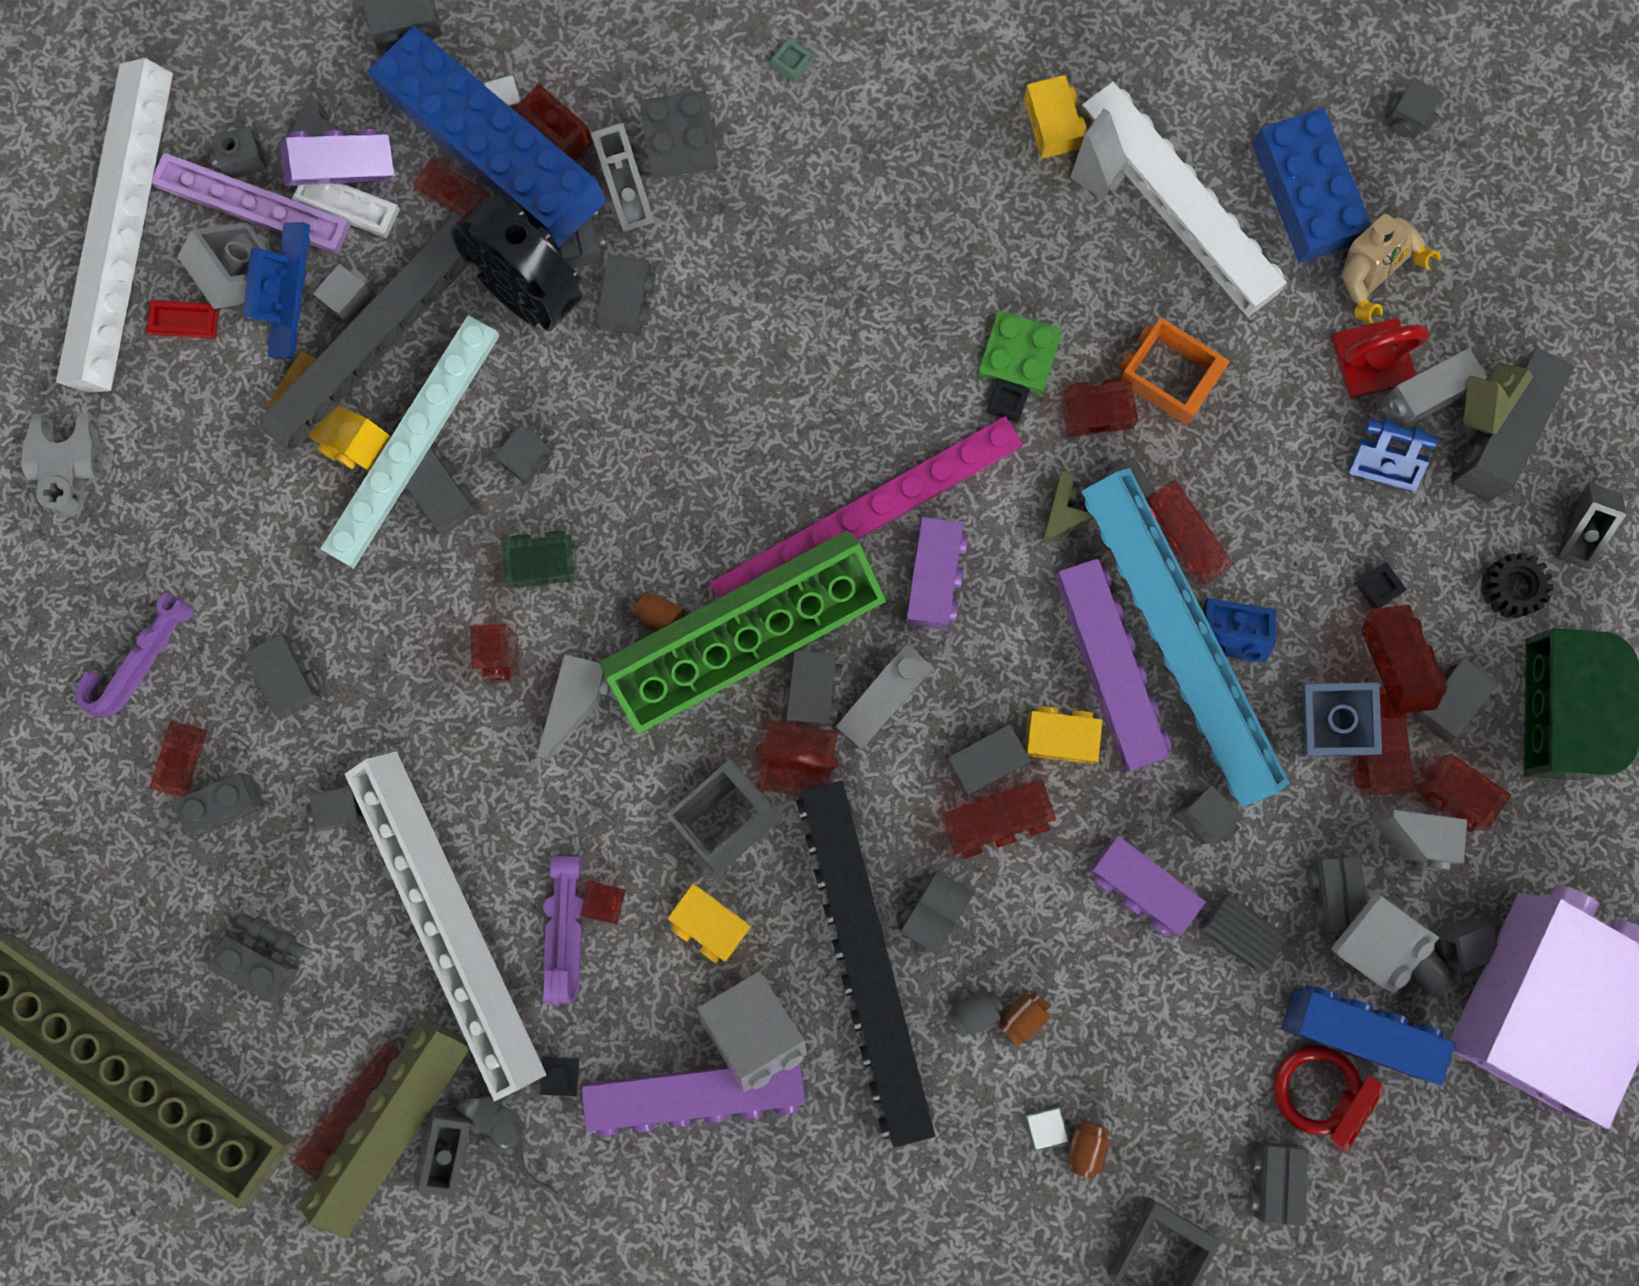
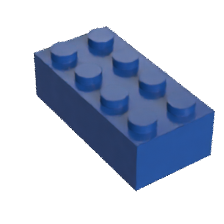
M1325 107L1261 127L1252 145L1298 262L1302 263L1351 247L1352 243L1371 226V222Z
M1306 985L1305 990L1293 989L1281 1030L1416 1079L1443 1086L1455 1042L1443 1038L1444 1031L1409 1022L1407 1026L1409 1019L1376 1009L1372 1013V1005L1355 999L1349 1000L1340 997L1338 1001V993L1322 987Z

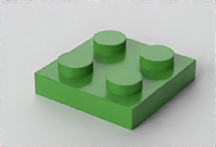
M998 310L978 375L995 381L1001 379L1042 395L1063 329Z

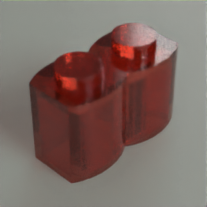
M1121 378L1104 380L1100 386H1088L1087 382L1074 383L1069 385L1067 390H1064L1060 398L1067 437L1133 429L1138 423L1132 382H1122Z

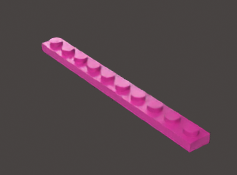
M1005 416L715 579L709 585L717 599L847 530L858 541L1022 448L1023 443Z

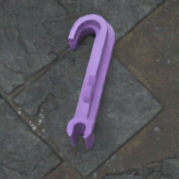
M162 594L156 603L158 614L150 626L138 635L136 647L130 651L97 701H95V692L102 677L95 672H85L79 681L75 693L76 703L79 707L84 709L87 714L98 718L110 717L116 714L137 689L155 662L157 654L163 652L168 645L169 636L177 624L186 622L192 617L194 613L193 606L184 603L183 599L172 594Z
M551 856L550 874L551 878L555 879L554 896L547 898L543 904L544 913L552 918L545 925L543 1003H553L554 1006L573 1004L579 990L582 925L576 918L584 915L586 903L583 899L576 897L577 879H581L582 857Z

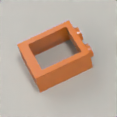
M1160 317L1154 327L1148 324L1138 338L1137 342L1142 345L1137 353L1134 354L1130 351L1121 363L1119 369L1124 372L1118 382L1185 425H1188L1230 361ZM1156 340L1161 341L1206 370V373L1185 404L1135 373Z

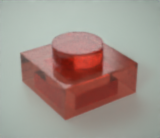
M589 880L580 916L617 924L626 889Z

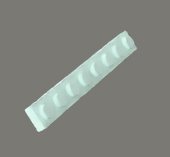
M469 315L466 317L322 545V551L351 568H355L500 335L496 330Z

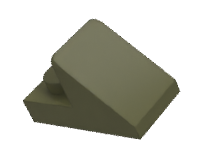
M1498 362L1487 380L1470 376L1467 384L1464 425L1496 435L1532 380L1533 375L1529 369Z
M1061 471L1058 477L1041 543L1049 544L1088 523L1093 517L1089 512L1067 507V505H1074L1078 492V486L1073 485L1074 473Z

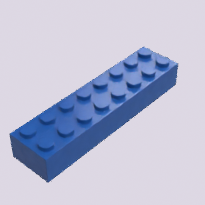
M413 26L367 70V73L382 95L492 191L502 197L510 206L515 204L521 208L528 217V222L536 229L539 227L545 229L552 236L555 242L554 245L558 248L606 202L598 181L417 27Z

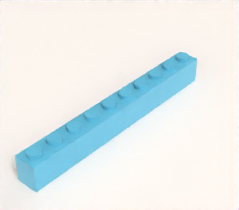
M1127 468L1115 472L1084 489L1082 493L1085 497V506L1088 512L1095 517L1101 529V538L1105 545L1111 549L1116 559V567L1119 574L1127 580L1132 590L1133 602L1137 608L1142 610L1148 622V631L1151 637L1158 642L1164 654L1163 658L1166 667L1170 672L1174 673L1180 685L1181 697L1190 705L1196 717V726L1199 732L1206 737L1212 749L1211 754L1214 762L1222 768L1228 780L1227 786L1230 794L1238 800L1241 807L1279 793L1290 782L1131 469Z

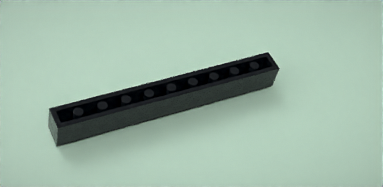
M843 780L801 791L802 799L796 800L801 821L807 819L809 821L811 833L806 834L805 838L810 856L815 854L818 856L820 868L815 869L814 873L819 891L824 889L827 891L829 903L824 904L823 908L828 926L833 924L836 926L838 938L832 940L837 961L844 959L848 973L841 975L846 997L853 995L857 1009L851 1010L850 1013L855 1032L863 1030L866 1045L859 1047L864 1067L872 1066L875 1080L869 1082L874 1104L879 1102L882 1104L884 1116L878 1118L883 1140L890 1138L893 1148L936 1137Z

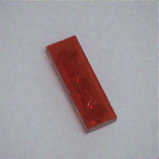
M1176 480L1170 481L1147 499L1154 516L1203 585H1208L1234 565Z

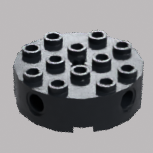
M482 198L452 226L451 237L463 260L474 264L481 271L477 276L481 283L524 322L533 327L539 323L544 331L551 332L579 304L582 298V292L579 287V283L582 281L581 277L572 267L567 265L552 246L555 243L552 236L541 227L536 229L531 225L526 214L517 205L513 204L509 207L493 198Z

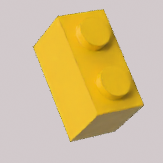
M1066 75L1027 84L1024 102L1041 159L1079 150L1083 137L1086 134V125L1083 117H1078L1075 108L1077 106L1076 91L1073 86L1069 87Z
M338 405L308 436L320 444L316 450L331 460L335 461L336 459L352 470L357 465L367 471L370 470L391 438L389 434L369 419Z
M1038 706L1037 711H1031L1028 714L1024 750L1029 757L1095 764L1099 761L1103 719H1094V713L1072 711V716L1058 714V708Z
M692 884L667 918L673 923L671 931L686 942H688L690 937L695 939L702 945L699 951L715 963H717L719 958L726 962L752 927L696 884Z

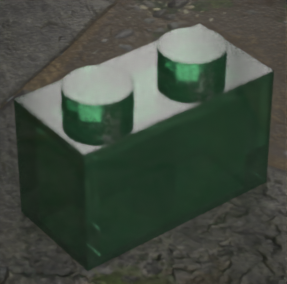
M559 530L546 532L545 537L531 538V535L521 534L511 536L510 541L501 542L504 582L510 589L579 581L575 540L571 534H566L565 531Z

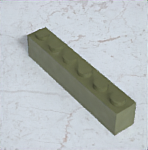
M426 1017L423 1018L419 1026L411 1031L406 1046L398 1058H395L390 1063L386 1076L378 1088L368 1096L365 1108L357 1120L352 1122L347 1128L344 1140L336 1152L331 1154L326 1160L321 1175L315 1184L306 1190L299 1207L310 1225L344 1239L348 1237L470 1050L469 1045L459 1034Z

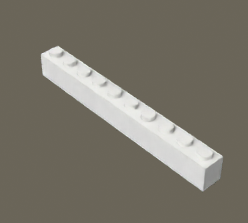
M146 58L119 65L56 379L57 383L87 393L111 391L173 76V73Z
M393 752L365 759L345 773L346 779L495 1102L546 1076L545 1070L398 753Z

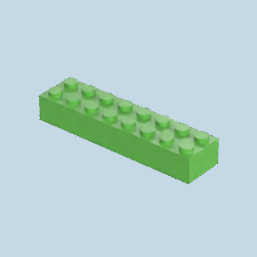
M847 530L600 661L599 664L607 682L638 735L886 602V599L860 543Z

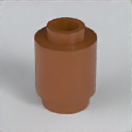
M647 592L641 596L633 612V616L639 619V624L654 632L685 617V609L656 593L651 595Z
M1024 991L1001 1016L1004 1020L998 1027L1020 1046L1025 1040L1029 1042L1051 1018L1047 1012L1051 1006L1037 992L1034 991L1030 996Z
M1081 1120L1079 1128L1074 1130L1066 1158V1163L1072 1165V1173L1092 1179L1093 1173L1101 1174L1110 1139L1107 1138L1108 1128Z

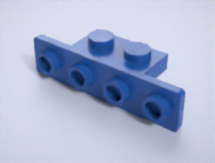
M304 222L284 224L280 254L261 248H251L242 317L271 323L268 357L293 359L297 347L296 336L301 313L303 282L306 277V256L310 244V224Z

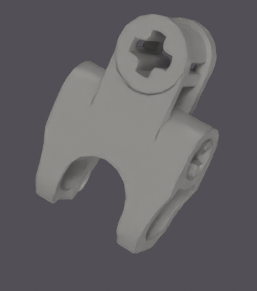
M90 412L79 413L76 418L74 433L69 439L59 443L54 442L52 419L44 414H33L29 421V427L22 446V470L27 480H38L36 496L40 505L48 510H52V512L60 517L68 518L78 514L84 505L85 479H99L102 476L104 451L100 440L98 418Z

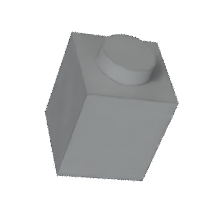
M340 263L313 293L321 305L346 325L373 296L367 287L369 280L354 267L349 271Z

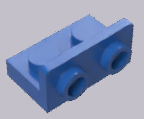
M1207 598L1203 613L1225 656L1241 658L1250 662H1266L1276 644V609Z

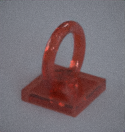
M769 720L765 743L758 744L755 748V754L762 759L757 789L802 797L801 791L829 784L831 771L839 767V760L834 756L838 732Z

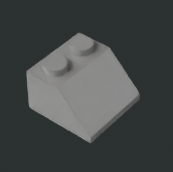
M248 222L192 229L178 258L213 309L240 305L244 302L251 248H261L267 250V248Z
M1400 810L1372 814V822L1404 861L1415 862V869L1437 871V869L1450 870L1451 864H1464L1466 819Z
M1376 892L1331 950L1376 984L1395 993L1399 988L1408 983L1411 978V972L1419 962L1426 959L1432 953L1434 944L1439 939V936L1407 911Z

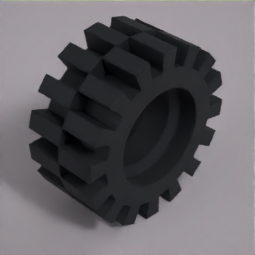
M1522 552L1517 555L1512 553L1495 561L1494 564L1486 569L1488 573L1482 577V581L1486 583L1481 587L1482 593L1487 592L1488 597L1484 598L1486 604L1492 602L1494 606L1491 609L1495 613L1501 611V616L1506 618L1509 616L1520 618L1542 609L1545 606L1543 603L1550 600L1551 596L1547 593L1553 591L1554 585L1547 584V581L1553 578L1551 572L1548 574L1543 572L1547 565L1544 562L1539 565L1536 564L1539 559L1538 557L1533 555L1527 558V553ZM1517 573L1526 579L1528 592L1524 598H1514L1507 592L1505 580L1509 574Z

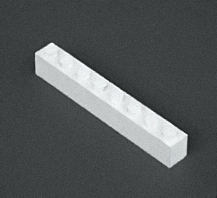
M1113 81L1082 104L1078 117H1083L1087 130L1103 108L1110 112L1127 160L1123 172L1247 317L1280 293L1287 283L1280 268L1270 263L1264 257L1259 244L1254 239L1248 238L1240 229V224L1236 217L1231 213H1227L1220 206L1215 193L1211 189L1205 188L1197 179L1195 170L1188 163H1183L1176 155L1172 143L1158 134L1154 129L1151 119L1146 114L1139 112L1133 105L1132 98L1126 90L1120 89Z

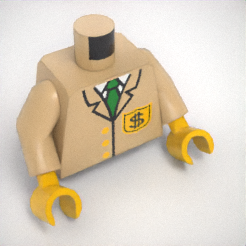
M1383 214L1350 247L1340 277L1344 280L1353 302L1358 303L1354 312L1357 320L1372 324L1371 314L1377 317L1382 316V306L1368 302L1367 298L1372 291L1411 256V252H1414L1413 263L1426 270H1431L1428 266L1430 257L1437 261L1441 260V254L1438 251L1423 246L1425 243L1424 239L1416 228L1405 219L1399 217L1392 218L1388 214Z

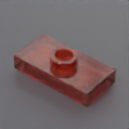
M432 158L413 183L416 190L456 214L462 213L465 215L482 198L489 196L486 190Z
M170 721L149 789L180 797L188 795L208 730Z

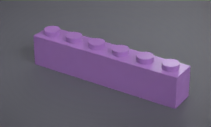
M1095 559L1059 571L1055 576V580L1124 773L1169 758L1168 751L1171 750V742L1166 731H1161L1156 719V717H1159V709L1155 699L1148 697L1144 684H1147V676L1141 664L1137 665L1132 652L1135 651V643L1131 633L1124 631L1120 620L1124 618L1123 610L1119 600L1112 598L1109 586H1112V580L1107 567H1101L1099 559Z
M801 1062L790 1070L782 1069L772 1075L771 1080L759 1089L751 1088L746 1092H743L728 1066L588 1083L582 1086L586 1132L596 1131V1137L618 1134V1128L632 1126L633 1132L654 1130L655 1123L668 1122L669 1128L691 1125L690 1119L703 1117L705 1118V1123L723 1122L727 1120V1114L741 1113V1119L757 1118L763 1116L762 1110L776 1108L777 1114H790L799 1112L798 1106L805 1105Z

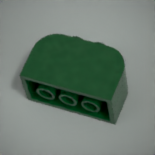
M1552 628L1526 638L1524 777L1584 780L1612 775L1625 770L1634 761L1639 750V660L1634 649L1620 636L1602 631Z

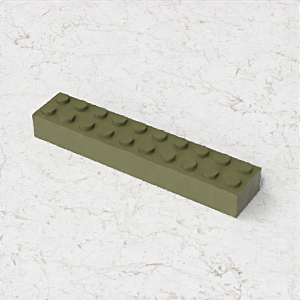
M0 934V1035L233 1206L240 1209L252 1203L294 1145L296 1139L15 935Z

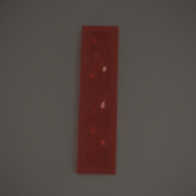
M389 1042L382 1046L293 1161L316 1181L321 1175L328 1157L336 1152L344 1140L349 1125L357 1120L365 1108L368 1096L378 1088L386 1076L388 1066L400 1055L401 1052Z

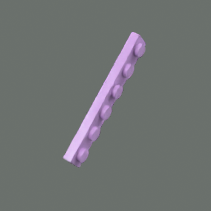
M163 153L153 174L152 185L155 188L279 234H283L285 223L304 222L310 224L309 245L336 255L339 254L351 227L346 219L167 153Z

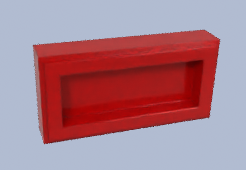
M150 300L146 332L149 335L216 339L220 308L213 309L210 303Z

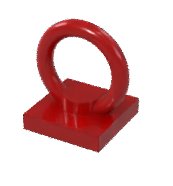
M1398 317L1333 333L1331 340L1349 399L1392 390L1397 385L1416 376L1410 352L1428 340V329L1422 325L1401 326Z
M1307 1046L1289 1054L1279 1065L1273 1083L1276 1105L1291 1125L1309 1134H1333L1330 1138L1333 1146L1345 1154L1349 1151L1384 1093L1381 1082L1368 1076L1363 1085L1360 1074L1353 1063L1340 1052L1324 1046ZM1314 1060L1330 1063L1340 1070L1346 1079L1348 1090L1341 1097L1330 1119L1315 1120L1302 1115L1290 1100L1288 1093L1289 1079L1294 1070L1303 1063Z

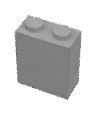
M760 971L697 1008L703 1027L743 1092L751 1088L759 1089L771 1080L772 1075L782 1069L790 1070L796 1067L803 1060V1057L807 1055L805 1040Z

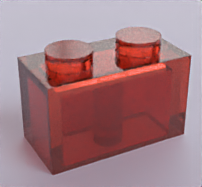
M539 83L515 106L520 116L574 161L593 144L588 126Z
M507 624L470 626L472 669L479 673L482 678L489 679L490 683L510 682V676H520L518 634Z
M1453 754L1439 756L1417 790L1426 796L1424 802L1435 810L1443 812L1445 809L1458 819H1466V831L1469 832L1489 830L1512 795Z

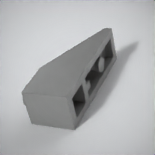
M1103 108L1084 135L1070 177L1102 199L1105 198L1110 190L1115 193L1123 183L1126 175L1122 171L1127 161L1111 114L1105 108Z
M620 121L590 131L622 232L654 223L623 122Z
M906 644L847 712L836 728L862 750L928 677L933 667Z
M564 654L536 757L549 761L599 705L602 695L609 694L611 687L598 662Z

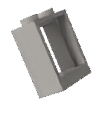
M1468 348L1397 385L1376 405L1378 408L1379 421H1382L1384 418L1395 421V425L1406 428L1466 396L1470 376L1482 379L1488 377L1471 349Z

